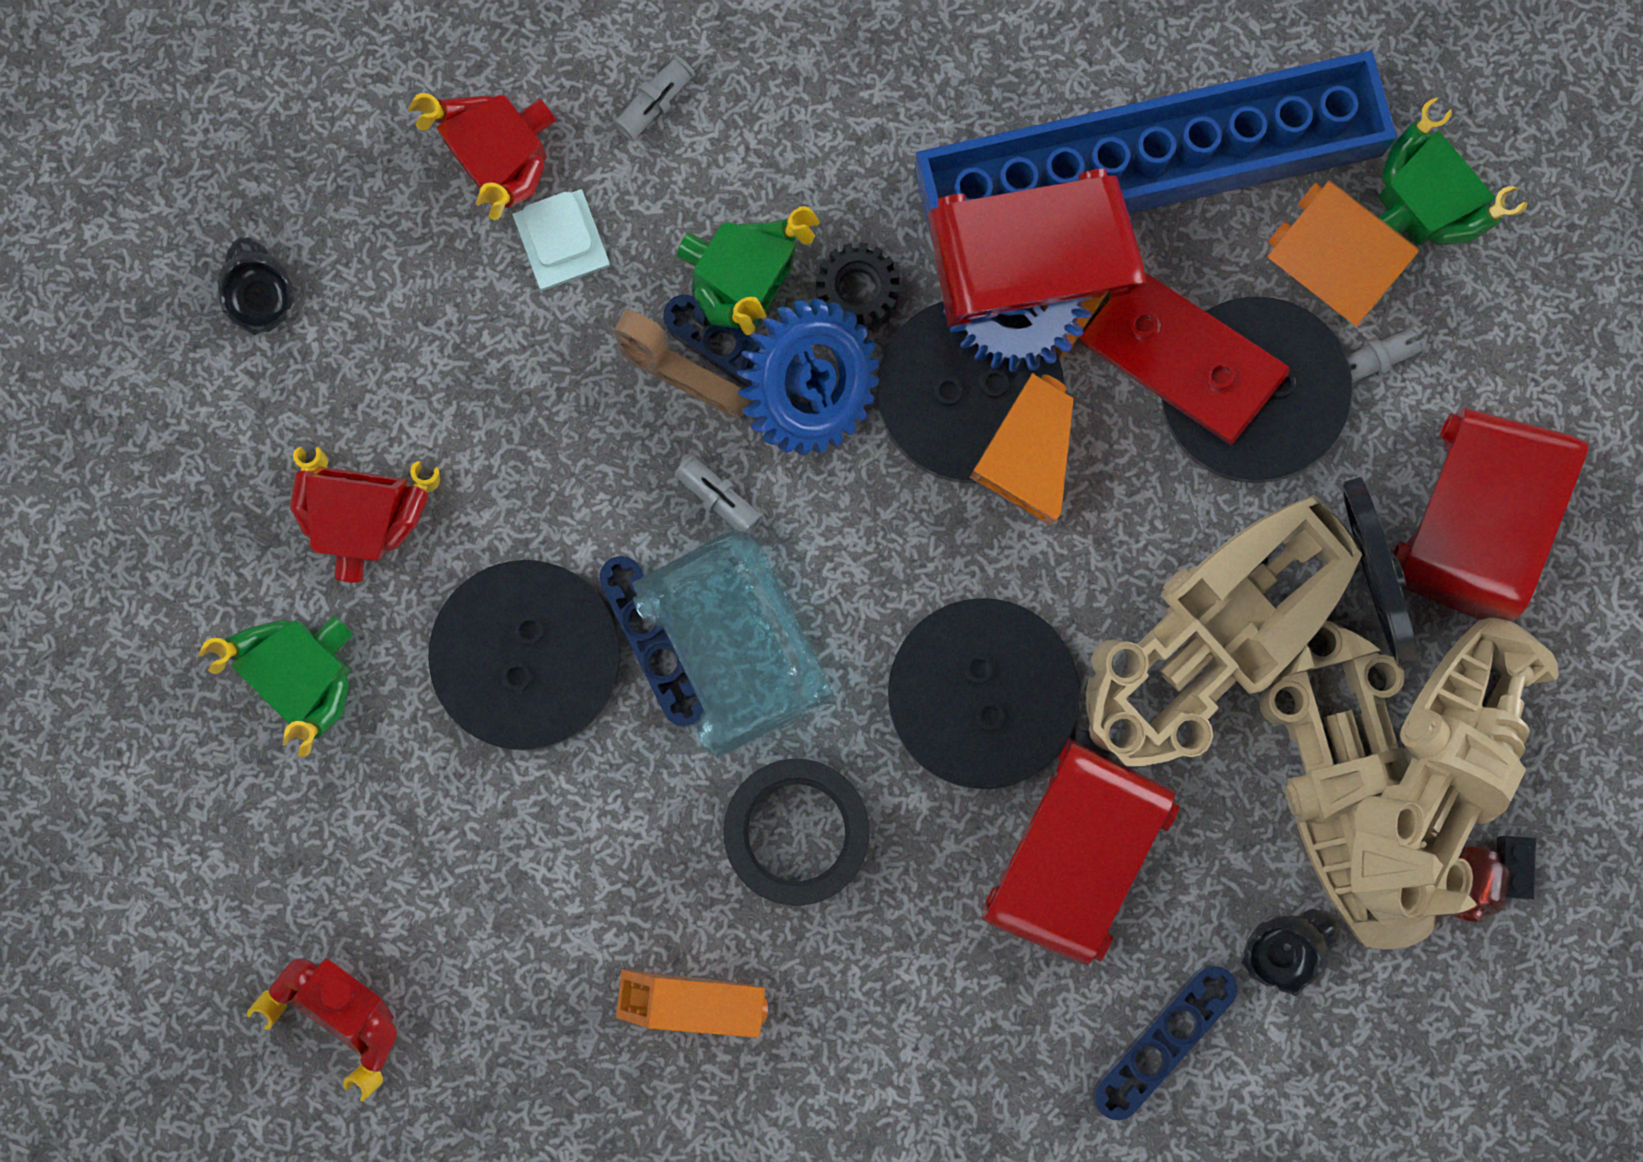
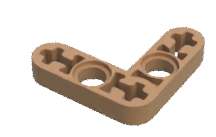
M625 309L613 330L620 351L625 359L735 419L742 418V409L748 406L752 399L738 395L737 391L741 389L740 387L669 350L664 330L657 323L634 310Z

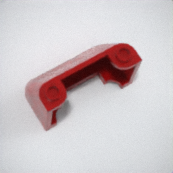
M1095 169L1080 173L1078 175L1079 181L967 201L965 194H955L939 198L937 200L938 207L930 210L927 216L948 327L970 324L972 319L986 316L985 311H987L989 318L998 316L1003 312L1091 296H1093L1092 299L1100 298L1107 291H1109L1110 298L1134 294L1147 284L1144 265L1117 176H1107L1106 169Z
M1462 408L1456 414L1450 413L1442 426L1439 439L1445 441L1444 451L1448 452L1417 533L1407 543L1399 541L1393 553L1395 558L1399 559L1405 577L1406 586L1402 588L1478 620L1495 617L1511 621L1522 615L1533 596L1585 462L1589 444L1569 434Z
M1069 737L1058 757L1060 762L1055 771L1058 774L1057 776L1051 775L1048 781L1049 785L1006 870L1003 869L999 877L1001 886L992 887L982 907V920L1003 931L1088 966L1093 958L1101 962L1106 955L1113 939V935L1107 932L1159 830L1162 829L1166 832L1169 830L1177 816L1180 805L1173 802L1175 798V791Z

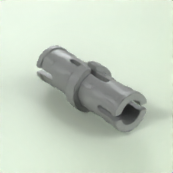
M673 55L671 60L649 83L643 82L637 88L639 94L617 118L615 117L612 120L614 126L627 139L634 142L637 136L659 113L664 115L671 108L669 102L690 79L696 76L694 70L681 57Z
M1410 325L1407 329L1379 341L1373 338L1365 342L1362 349L1348 354L1347 358L1351 368L1352 382L1359 381L1373 373H1376L1378 376L1390 371L1391 365L1424 353L1426 351V341L1424 338L1409 345L1405 344V342L1422 334L1420 329L1416 325Z
M694 454L685 459L676 470L675 478L678 481L680 480L704 501L703 508L710 514L716 512L738 531L741 537L747 538L762 522L763 515L760 512L758 513L734 492L735 485L728 479L722 481L700 462Z

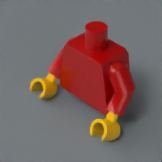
M420 93L414 97L408 111H421L424 113L419 116L415 123L416 127L421 131H426L432 126L434 121L441 123L436 128L443 142L480 189L475 205L480 206L482 203H490L492 207L488 216L492 220H498L504 208L512 207L534 195L545 169L544 161L547 158L543 145L537 135L556 122L554 115L541 98L518 113L504 94L496 97L486 95L439 100L427 93Z
M299 447L294 450L293 460L301 471L296 472L294 477L290 509L304 536L310 539L312 550L316 553L336 555L334 578L342 582L363 581L364 560L377 561L388 551L398 549L417 526L429 498L428 492L434 491L440 484L439 469L436 466L434 474L430 479L421 480L417 476L422 469L421 461L413 463L410 470L413 486L407 487L408 479L327 468L328 459L320 447H316L314 460L305 463L306 451Z
M297 958L291 961L273 982L269 990L262 992L247 1011V1016L250 1018L254 1012H260L268 1020L263 1029L269 1030L284 1013L287 1003L292 1004L361 1056V1064L344 1079L343 1088L348 1091L354 1084L358 1085L362 1092L360 1101H365L383 1083L380 1071L384 1068L397 1036L396 1026L392 1023L394 1016L378 995L331 960L325 958L319 965L305 958Z

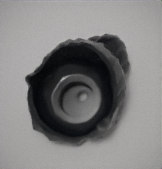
M240 237L232 242L225 256V264L218 274V293L222 312L231 320L232 324L238 325L241 329L253 335L270 332L286 320L287 310L291 309L292 304L295 302L293 285L285 269L272 256L268 255L265 246L249 237ZM255 288H261L262 292L260 295L254 294Z
M1310 909L1304 911L1300 916H1281L1267 922H1262L1257 925L1247 939L1241 963L1247 969L1249 976L1263 985L1277 986L1281 992L1298 996L1306 986L1320 978L1325 971L1328 963V951L1334 947L1338 937L1339 926L1337 919L1327 911ZM1289 944L1291 946L1290 950H1283V945Z

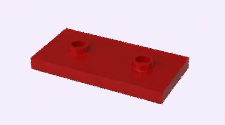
M1145 272L1147 284L1134 294L1111 298L1085 329L1083 335L1079 337L1080 343L1232 446L1288 376L1290 367Z

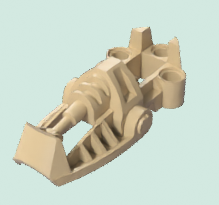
M1312 495L1289 504L1259 519L1234 535L1198 566H1193L1189 569L1184 568L1175 573L1164 584V590L1161 593V597L1170 606L1165 611V617L1138 644L1110 639L1103 641L1097 646L1092 656V666L1096 675L1088 679L1086 690V710L1090 722V737L1096 746L1115 754L1126 767L1157 764L1181 756H1200L1212 744L1213 730L1208 719L1219 709L1216 701L1236 681L1248 694L1261 692L1271 686L1270 684L1273 681H1276L1279 674L1304 649L1329 617L1348 586L1362 556V551L1356 540L1336 514L1322 500ZM1283 541L1286 550L1268 566L1264 564L1258 566ZM1315 555L1318 560L1327 563L1276 608L1263 595L1278 582L1276 576L1292 561L1298 559L1300 563H1304ZM1183 645L1159 670L1163 674L1162 677L1168 683L1172 684L1177 691H1180L1205 666L1207 668L1148 724L1126 698L1149 677L1147 670L1158 659L1166 660ZM1123 649L1128 656V665L1124 672L1116 675L1112 669V659L1116 652ZM1122 719L1126 728L1125 734L1117 743L1113 744L1109 737L1110 727L1115 721ZM1188 721L1191 725V736L1187 742L1180 745L1176 736L1177 729L1183 722Z
M1495 617L1478 620L1449 650L1420 692L1400 732L1401 741L1416 759H1412L1399 785L1386 786L1381 797L1367 796L1362 799L1357 807L1354 822L1356 833L1351 863V892L1377 920L1455 914L1467 911L1477 905L1469 896L1473 881L1472 869L1466 860L1458 857L1474 824L1491 822L1507 810L1526 771L1520 762V758L1525 752L1524 743L1530 733L1528 725L1521 719L1524 702L1520 698L1523 688L1531 684L1556 681L1559 675L1558 663L1553 653L1523 627L1509 620ZM1493 663L1502 676L1486 707H1483L1482 701ZM1423 839L1427 843L1424 850H1417Z
M1325 621L1317 633L1322 635L1327 642L1326 654L1324 656L1315 655L1307 644L1279 674L1276 681H1273L1270 684L1271 686L1262 692L1259 700L1260 711L1263 717L1270 723L1287 725L1291 741L1298 745L1306 774L1288 778L1285 795L1289 809L1295 816L1311 864L1337 912L1354 936L1365 947L1374 949L1409 947L1424 940L1435 930L1436 915L1390 920H1377L1375 917L1368 918L1367 909L1363 907L1360 900L1351 892V863L1356 833L1354 822L1357 807L1362 799L1367 796L1381 797L1386 786L1399 785L1412 759H1416L1407 747H1398L1385 703L1386 698L1397 694L1403 687L1405 681L1404 670L1397 667L1393 657L1379 655L1378 652L1381 650L1370 641L1332 621ZM1342 664L1350 693L1357 695L1362 712L1357 717L1369 755L1365 756L1352 710L1324 717L1337 764H1334L1307 672ZM1372 666L1381 669L1386 676V685L1382 691L1374 689L1368 681V672ZM1279 690L1289 692L1295 700V708L1291 715L1281 713L1275 705L1276 693ZM1423 839L1417 850H1424L1427 843Z

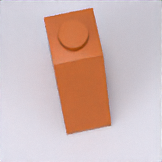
M1032 373L969 478L1051 526L1057 521L1062 511L1074 398L1065 393L1067 387L1059 380L1046 374L1039 378Z
M622 969L616 1018L648 1029L760 1038L761 1026L764 1025L768 1014V1003L764 997L765 988L760 986Z

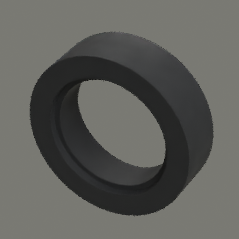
M786 759L770 763L758 769L739 786L726 811L723 835L729 862L737 876L750 890L774 903L804 906L815 904L834 896L853 880L867 854L870 829L868 814L861 796L851 782L841 773L817 761ZM788 785H806L825 793L838 807L845 827L843 848L835 863L821 875L804 881H789L768 872L754 856L749 840V825L757 805L772 791Z

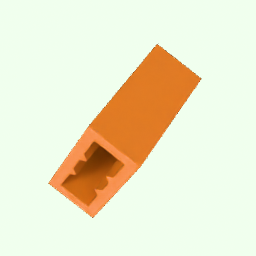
M1331 180L1323 188L1315 182L1298 203V206L1304 212L1293 225L1285 220L1267 242L1274 248L1267 257L1357 327L1417 255L1419 248Z

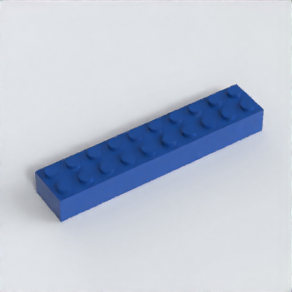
M1373 50L918 151L916 153L914 172L930 232L927 216L929 211L938 207L937 200L939 198L949 195L965 194L967 201L1079 181L1078 175L1080 173L1095 169H1106L1107 176H1117L1128 214L1382 157L1396 140L1397 135Z

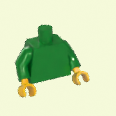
M1439 97L1432 98L1424 104L1421 113L1422 119L1419 122L1413 121L1391 146L1381 174L1382 181L1386 187L1378 195V198L1387 210L1379 218L1399 234L1406 231L1417 245H1422L1429 240L1437 245L1469 243L1501 222L1500 217L1503 215L1517 216L1522 214L1527 207V202H1523L1515 209L1508 210L1505 206V198L1519 188L1514 186L1505 187L1495 197L1439 130L1433 135L1431 134L1430 130L1433 127L1442 126L1452 116L1451 108L1442 120L1436 121L1431 119L1428 113L1429 108ZM1496 198L1495 205L1492 206L1490 203Z
M806 206L799 207L789 215L788 219L773 222L742 223L738 225L725 222L721 224L711 242L691 233H687L684 236L676 256L678 259L695 266L692 276V292L710 324L721 327L741 328L746 335L756 331L761 320L767 318L766 312L793 268L796 247L793 241L798 239L802 244L808 245L815 238L814 233L809 227L818 226L820 221L812 209Z
M333 615L316 633L298 620L290 622L283 619L250 627L227 637L225 640L210 638L204 642L198 657H202L206 653H215L220 657V660L214 661L208 669L212 674L222 672L229 658L236 660L231 667L289 724L284 731L282 745L286 746L291 739L300 738L304 742L300 745L297 756L306 757L312 750L313 740L320 738L343 716L350 688L347 676L350 674L351 669L335 653L355 634L336 615Z

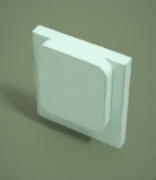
M582 189L572 193L563 192L529 204L522 211L512 214L541 292L610 267Z

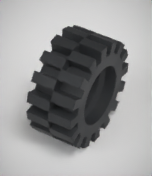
M860 242L859 248H852V243L844 244L843 251L838 252L837 249H834L829 253V259L822 261L820 272L816 277V299L823 300L826 305L831 302L840 304L843 312L851 311L855 313L857 317L856 324L866 325L867 328L870 327L873 331L879 328V324L882 321L886 323L891 318L893 309H896L900 291L898 269H894V261L890 256L887 258L882 256L883 250L875 247L874 251L868 249V243ZM855 272L868 275L876 286L873 298L867 303L860 305L847 302L839 290L843 278Z

